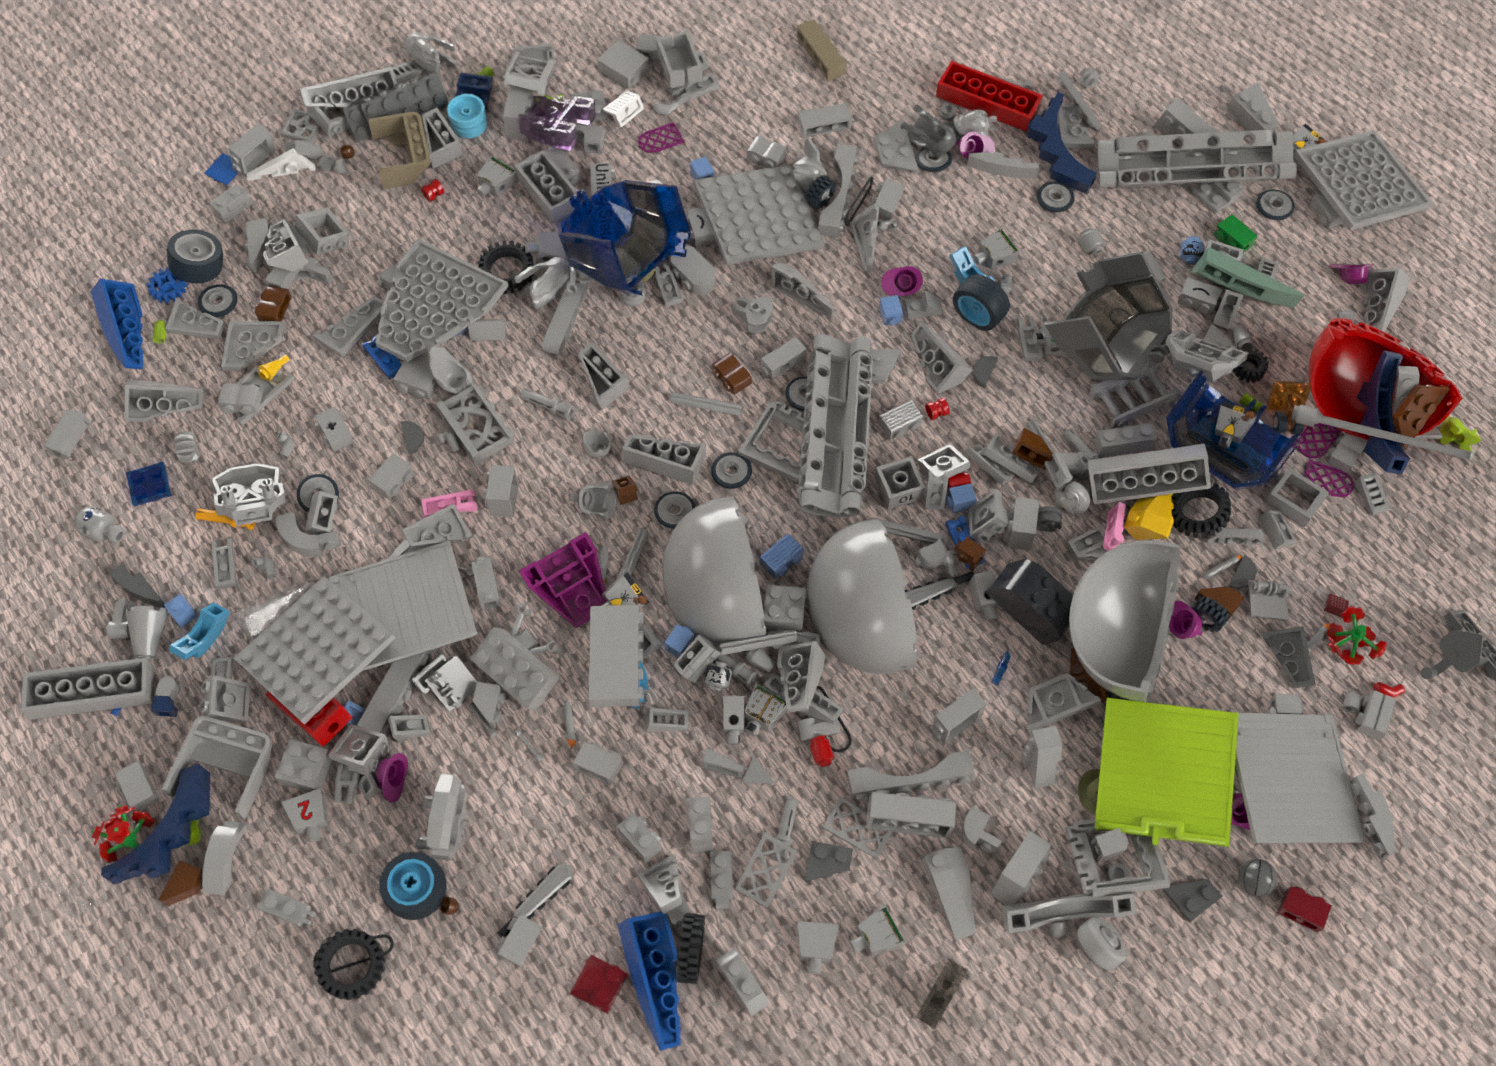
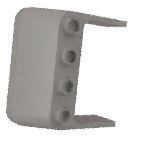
M201 716L194 721L162 790L169 797L173 798L179 784L180 770L187 768L192 762H199L248 777L250 779L235 809L236 814L241 819L246 820L268 770L272 741L264 733L208 716Z

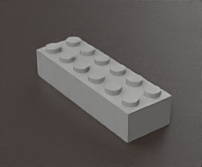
M1205 444L1088 461L1094 505L1211 488Z
M147 658L23 673L21 712L30 720L153 704L154 666Z

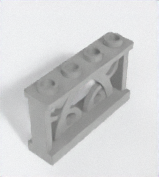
M516 52L503 71L502 80L505 81L504 86L508 87L510 84L538 91L537 95L544 96L553 78L556 60L549 59L546 62L521 56L520 52ZM524 72H533L534 74L528 75Z
M474 383L471 387L446 401L436 403L439 414L476 466L487 457L509 445H513L512 437H514V433L510 427L506 428L502 415L500 413L496 414L494 411L496 410L491 400L487 401L484 390L481 387L478 388ZM471 397L478 400L477 404H472V400H470L469 407H465V401ZM461 404V407L452 409L453 407ZM462 415H464V421L458 422L457 419L462 418ZM468 415L486 418L483 433L477 430L463 431L469 422ZM496 432H500L503 435L502 438L496 442L490 441L488 439L489 437L497 439L498 437L494 435ZM471 435H476L474 440H470ZM485 443H487V444L489 445V446L485 447L484 449L480 450V449L484 446Z

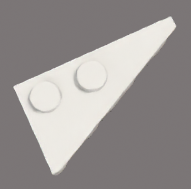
M292 148L246 175L247 180L250 181L261 179V175L272 174V177L299 173V169L309 168L310 171H314L316 168L315 164Z

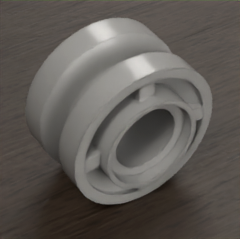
M628 278L621 283L620 295L622 302L627 306H638L645 300V286L640 279Z

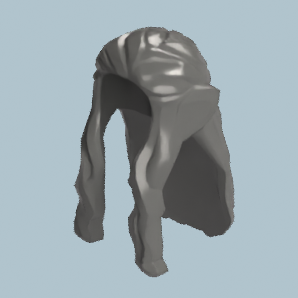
M918 104L915 105L913 110L920 117L914 126L908 125L906 122L901 124V129L909 131V141L921 148L929 149L935 155L950 151L956 142L954 129L941 122L938 118L931 116L929 112L924 111Z

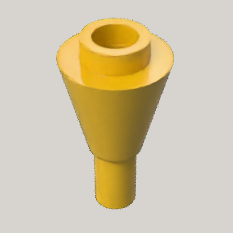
M284 355L278 360L258 366L259 376L263 380L271 381L281 366L289 361V357Z

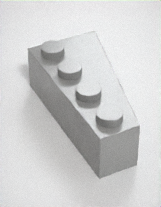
M630 434L622 448V462L692 485L706 456V443L690 444V441H683L682 443L672 442L671 439L666 438L664 440H654V437Z

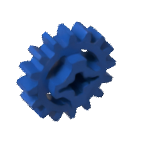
M166 267L165 271H162L160 268L158 274L153 272L154 277L148 278L150 283H147V290L154 300L158 299L159 303H162L163 300L169 303L171 299L175 302L176 297L182 298L181 293L187 292L185 290L188 287L187 282L176 278L168 267Z

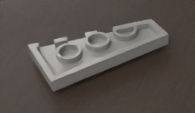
M1063 70L1058 74L1060 77L1058 82L1063 89L1067 88L1070 93L1067 95L1072 102L1076 101L1078 103L1077 109L1081 115L1085 114L1088 117L1086 122L1090 128L1095 127L1097 131L1102 128L1101 123Z
M373 296L358 306L355 312L349 315L346 314L342 317L341 321L335 325L331 324L323 333L314 335L315 341L343 357L381 318V309L384 301Z

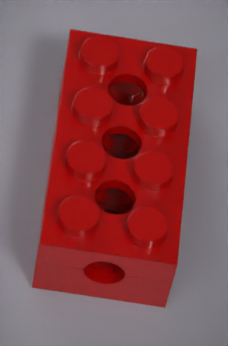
M269 691L265 694L279 710L322 747L353 718L338 701L332 698L307 723L303 724Z

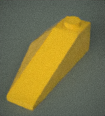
M1173 494L1139 498L1130 509L1124 524V528L1133 539H1168L1173 526V503L1171 500Z

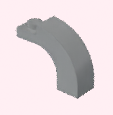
M306 257L309 263L304 268L290 271L275 267L269 273L265 282L267 286L289 289L293 283L300 279L310 278L330 285L333 278L330 270L324 266L320 267L316 258Z
M295 512L275 516L278 531L284 542L291 550L300 555L321 557L323 556L322 549L333 550L337 546H341V539L337 531L319 535H307L300 531L299 519Z
M225 821L222 826L215 828L204 860L202 876L203 893L224 895L232 883L231 866L233 854L238 842L246 832V823Z

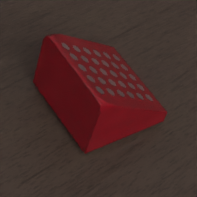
M1329 594L1324 611L1343 618L1341 613L1346 611L1349 601Z

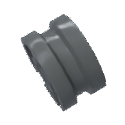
M1052 506L1040 507L1038 509L1036 528L1046 532H1055L1057 528L1061 529L1062 511Z

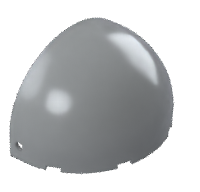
M733 496L707 501L687 513L676 525L669 537L662 566L665 597L676 620L682 627L690 628L695 638L701 635L712 642L717 648H720L721 643L766 635L761 594L757 575H755L752 565L754 560L742 517L739 516V508Z
M878 519L851 524L834 534L822 546L816 555L809 573L807 608L816 634H820L821 642L836 658L860 671L874 674H889L915 668L917 650L914 643L917 642L911 601L907 599V593L905 594L904 586L907 585L892 540H887L886 535H888V532Z
M1143 540L1113 548L1098 558L1088 568L1074 592L1069 621L1076 655L1090 677L1104 689L1117 696L1145 703L1152 696L1156 685V676L1160 672L1168 640L1169 622L1173 615L1179 576L1177 572L1180 564V545Z

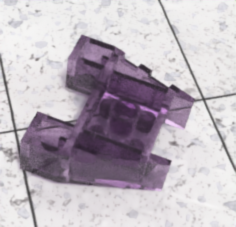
M533 96L534 109L529 115L519 114L520 133L553 148L572 151L577 144V127L569 122L590 126L596 118L595 100L584 97H573V100L564 99V96H558L557 99H547L546 96Z

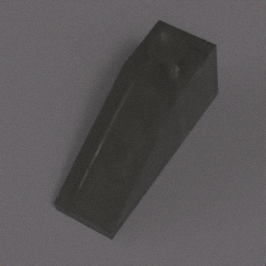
M948 959L916 1018L935 1029L968 970Z

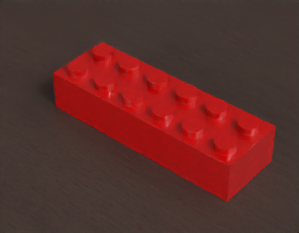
M952 60L938 81L936 90L937 98L971 111L983 110L988 117L996 116L997 121L1028 132L1029 122L1031 120L1034 121L1043 99L1042 94Z

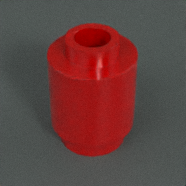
M961 472L948 478L947 491L949 492V488L971 484L969 473Z
M825 735L811 739L809 747L815 765H820V767L831 765L835 757L829 740L826 739Z

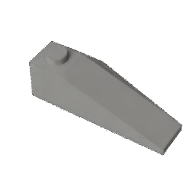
M1400 267L1368 270V281L1363 284V291L1366 292L1367 299H1364V305L1367 306V312L1364 315L1365 324L1382 331L1386 330L1406 294L1410 277Z
M127 380L125 383V421L146 422L150 421L152 417L160 415L161 417H166L168 413L176 411L182 413L203 407V388L141 380Z
M816 641L779 647L777 665L781 673L780 678L784 686V696L789 712L809 709L823 673L825 654Z
M961 847L943 848L925 855L922 860L923 867L955 941L975 934L970 871Z

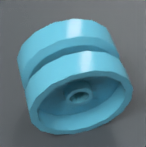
M463 94L456 96L450 101L447 112L451 128L457 136L474 138L485 131L488 122L483 101L479 97L472 94Z

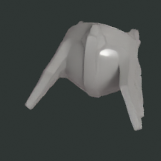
M807 138L806 143H804L805 157L795 163L793 172L794 178L803 191L809 190V186L813 184L814 180L816 181L817 177L827 175L819 158V150L810 138Z

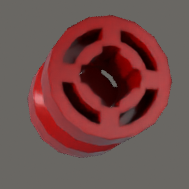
M433 179L429 185L421 187L422 194L429 202L435 200L436 196H441L445 193L443 186L437 179Z
M943 397L937 399L935 403L929 402L925 404L926 413L931 421L938 419L939 416L944 417L950 414L949 405Z

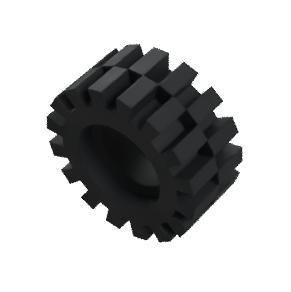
M1249 348L1248 351L1243 349L1244 352L1248 353L1247 359L1244 362L1254 363L1257 369H1249L1243 362L1233 368V372H1236L1235 376H1241L1240 380L1246 379L1247 383L1250 380L1252 383H1255L1256 380L1260 381L1269 367L1267 356L1263 357V352L1259 354L1258 349H1255V351H1253V348Z

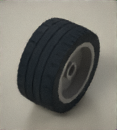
M197 229L183 230L174 234L167 246L169 270L176 278L189 283H204L215 279L220 274L223 266V250L220 241L213 234Z

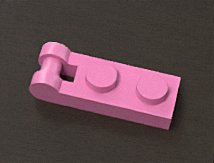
M467 490L422 499L424 517L426 518L452 504L456 506L459 513L476 511L478 506L474 500L476 498L475 491Z
M1120 501L1108 512L1103 547L1107 552L1116 548V545L1124 541L1122 532L1124 530L1123 520L1126 516V505Z

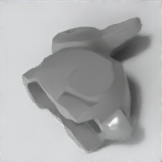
M941 538L928 547H923L916 553L915 566H922L925 569L933 570L944 565L949 576L954 577V575L957 576L959 574L955 566L956 552L953 549L947 550Z

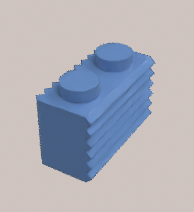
M787 534L759 557V564L776 579L778 576H784L789 571L790 566L801 562L804 549L792 536Z

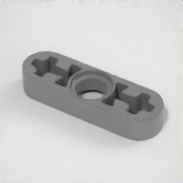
M1222 528V531L1219 533L1214 530L1215 535L1210 536L1209 532H1207V539L1210 544L1235 543L1259 545L1264 542L1263 531L1260 529Z

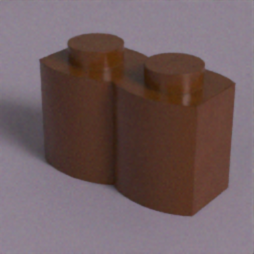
M268 285L262 291L261 301L255 307V315L259 321L283 320L292 297L289 289Z
M728 353L712 363L713 376L715 379H720L723 382V387L727 392L730 391L735 395L752 384L750 373L739 363L733 354Z

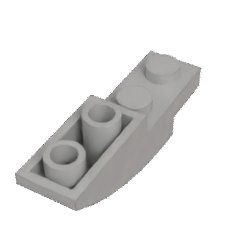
M1363 773L1350 781L1353 794L1361 802L1362 812L1368 816L1362 822L1363 830L1371 838L1375 853L1384 861L1392 856L1394 852L1393 821L1382 791L1373 792Z

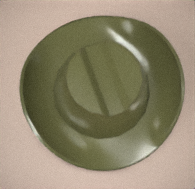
M1100 769L1088 770L1081 776L1078 783L1079 800L1082 806L1093 814H1096Z

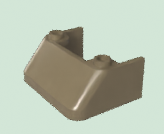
M407 112L368 119L373 140L390 137L393 145L406 146L409 164L379 168L383 189L414 183L431 163L421 116L416 112Z

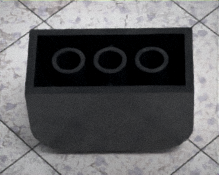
M1021 559L1007 564L987 592L995 602L1042 645L1058 642L1070 626V607L1073 595L1036 562Z

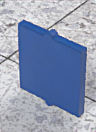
M224 153L204 172L205 175L213 178L214 181H218L226 186L238 173L232 168L233 164L230 157Z

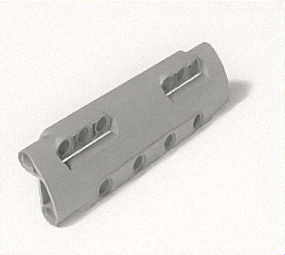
M1252 130L1152 135L1098 141L1099 187L1162 186L1164 184L1237 183L1296 178L1297 169L1296 163H1293L1292 131ZM1243 138H1249L1251 140V144H1244ZM1207 140H1215L1216 146H1209ZM1172 142H1180L1181 147L1174 148L1172 146ZM1144 143L1146 149H1138L1137 144ZM1264 168H1270L1272 175L1267 176L1264 173ZM1246 169H1252L1254 176H1248ZM1228 170H1234L1236 177H1230ZM1163 173L1166 179L1163 181L1158 180L1157 174ZM1125 174L1129 175L1131 180L1129 182L1122 181L1121 176ZM1146 174L1148 180L1141 181L1139 175Z
M818 334L814 337L813 352L808 363L798 484L799 490H802L800 509L805 513L824 517H850L859 515L861 512L862 490L866 486L873 359L870 355L871 341L868 337H857L851 344L825 334ZM850 363V366H849V381H848V396H847V401H846L847 378H848V364ZM844 454V456H843V471H842V486H841V495H840L842 455Z

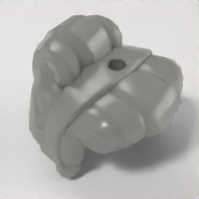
M1070 481L1063 489H1056L1054 493L1056 506L1064 508L1071 516L1084 513L1091 501L1088 488L1075 481Z

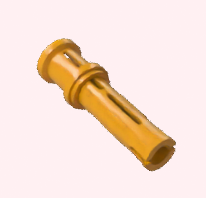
M198 508L197 511L199 512L195 513L196 520L230 524L233 528L238 527L233 519L225 515H217L215 510ZM253 522L252 524L245 523V525H240L239 527H246L248 530H253L255 522Z

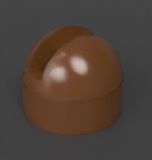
M343 145L340 149L341 156L344 159H351L355 155L351 145Z
M452 897L443 898L440 906L441 913L447 915L455 914L458 911V908H456L459 905L458 901Z

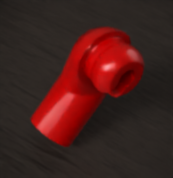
M1377 682L1373 686L1375 691L1393 698L1405 693V688L1402 684L1390 687L1382 682Z

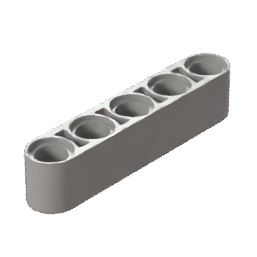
M575 280V285L577 286L575 295L570 290L569 296H566L564 290L544 337L542 351L556 355L562 354L561 351L565 347L574 325L573 322H575L580 309L578 308H581L586 296L584 294L587 293L588 283L581 284L578 280Z

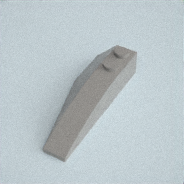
M392 67L301 88L299 91L304 106L349 107L361 102V99L366 96L374 97L381 90L386 89L388 91L393 89L397 82Z

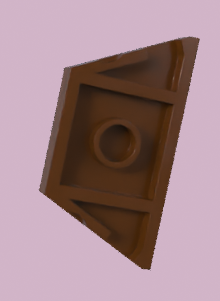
M1415 385L1392 416L1393 422L1396 425V434L1415 438L1450 389L1444 385H1440V387ZM1400 443L1404 449H1407L1409 446L1408 444Z

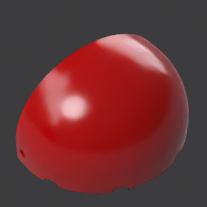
M1335 318L1320 333L1310 354L1308 380L1313 399L1323 416L1360 425L1367 407L1356 397L1363 382L1370 381L1383 351L1401 354L1403 358L1399 366L1418 367L1420 374L1418 385H1433L1436 387L1444 385L1450 389L1416 436L1422 435L1442 423L1463 399L1456 385L1452 381L1443 378L1445 373L1415 349L1411 348L1409 350L1407 347H1403L1399 344L1401 340L1382 330L1362 322L1358 325L1353 324L1351 319ZM1338 428L1347 434L1368 440L1370 437L1367 434Z

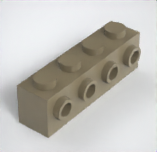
M815 19L797 25V39L827 81L845 75L847 62L844 57H841L837 47L831 43L829 36L823 32L822 26Z

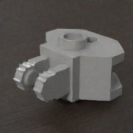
M767 296L757 299L751 298L750 300L739 297L736 302L742 307L734 305L731 308L732 312L743 318L749 333L755 335L764 332L773 319L772 299Z

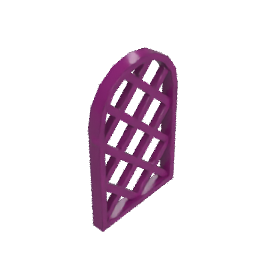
M674 122L646 131L641 134L638 140L639 147L646 153L660 152L685 143ZM662 131H668L667 135L661 134ZM670 132L675 133V137L669 136ZM651 135H657L656 139L651 138ZM659 137H665L664 141L658 140ZM641 138L646 139L645 143L640 142ZM667 138L672 139V143H667ZM648 141H654L653 145L647 144ZM657 142L662 143L661 147H657L655 144ZM648 146L651 147V149L647 150L645 149V147Z
M1322 423L1314 424L1313 427L1307 426L1298 438L1297 448L1300 453L1308 458H1320L1327 453V450L1341 434L1342 430ZM1319 426L1320 432H1314L1313 427ZM1322 426H1328L1329 431H1323ZM1321 434L1322 440H1316L1315 435ZM1324 434H1330L1331 439H1325ZM1306 435H1312L1313 440L1307 441ZM1323 442L1324 448H1318L1317 443ZM1308 443H1314L1315 448L1309 449ZM1300 444H1305L1306 449H1302ZM1310 451H1316L1317 456L1311 455Z
M1309 460L1304 473L1305 478L1308 476L1313 483L1320 479L1323 484L1320 487H1325L1331 496L1341 498L1351 494L1354 489V482L1349 474ZM1323 469L1326 474L1320 476L1318 470ZM1315 472L1318 477L1312 479L1310 473ZM1336 473L1338 479L1333 480L1330 475ZM1328 476L1331 482L1325 483L1322 478ZM1348 478L1351 483L1346 485L1343 479ZM1341 481L1344 486L1338 488L1335 482ZM1330 484H1333L1335 487L1332 491L1328 488ZM1346 488L1348 493L1342 494L1340 490Z

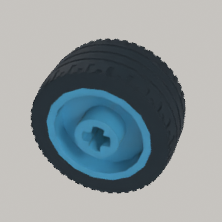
M980 274L968 277L953 295V304L960 317L983 331L995 328L1010 309V301L1003 288L991 278Z
M406 852L398 855L385 866L380 877L379 889L383 902L393 914L406 920H420L430 916L441 906L442 900L446 895L447 884L443 870L433 858L420 852Z

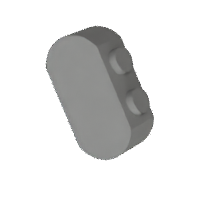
M682 246L673 251L671 255V270L674 277L682 281L686 290L690 289L696 295H704L715 288L716 269L694 247Z
M731 949L715 960L719 972L750 1017L769 1005L765 993L735 949Z

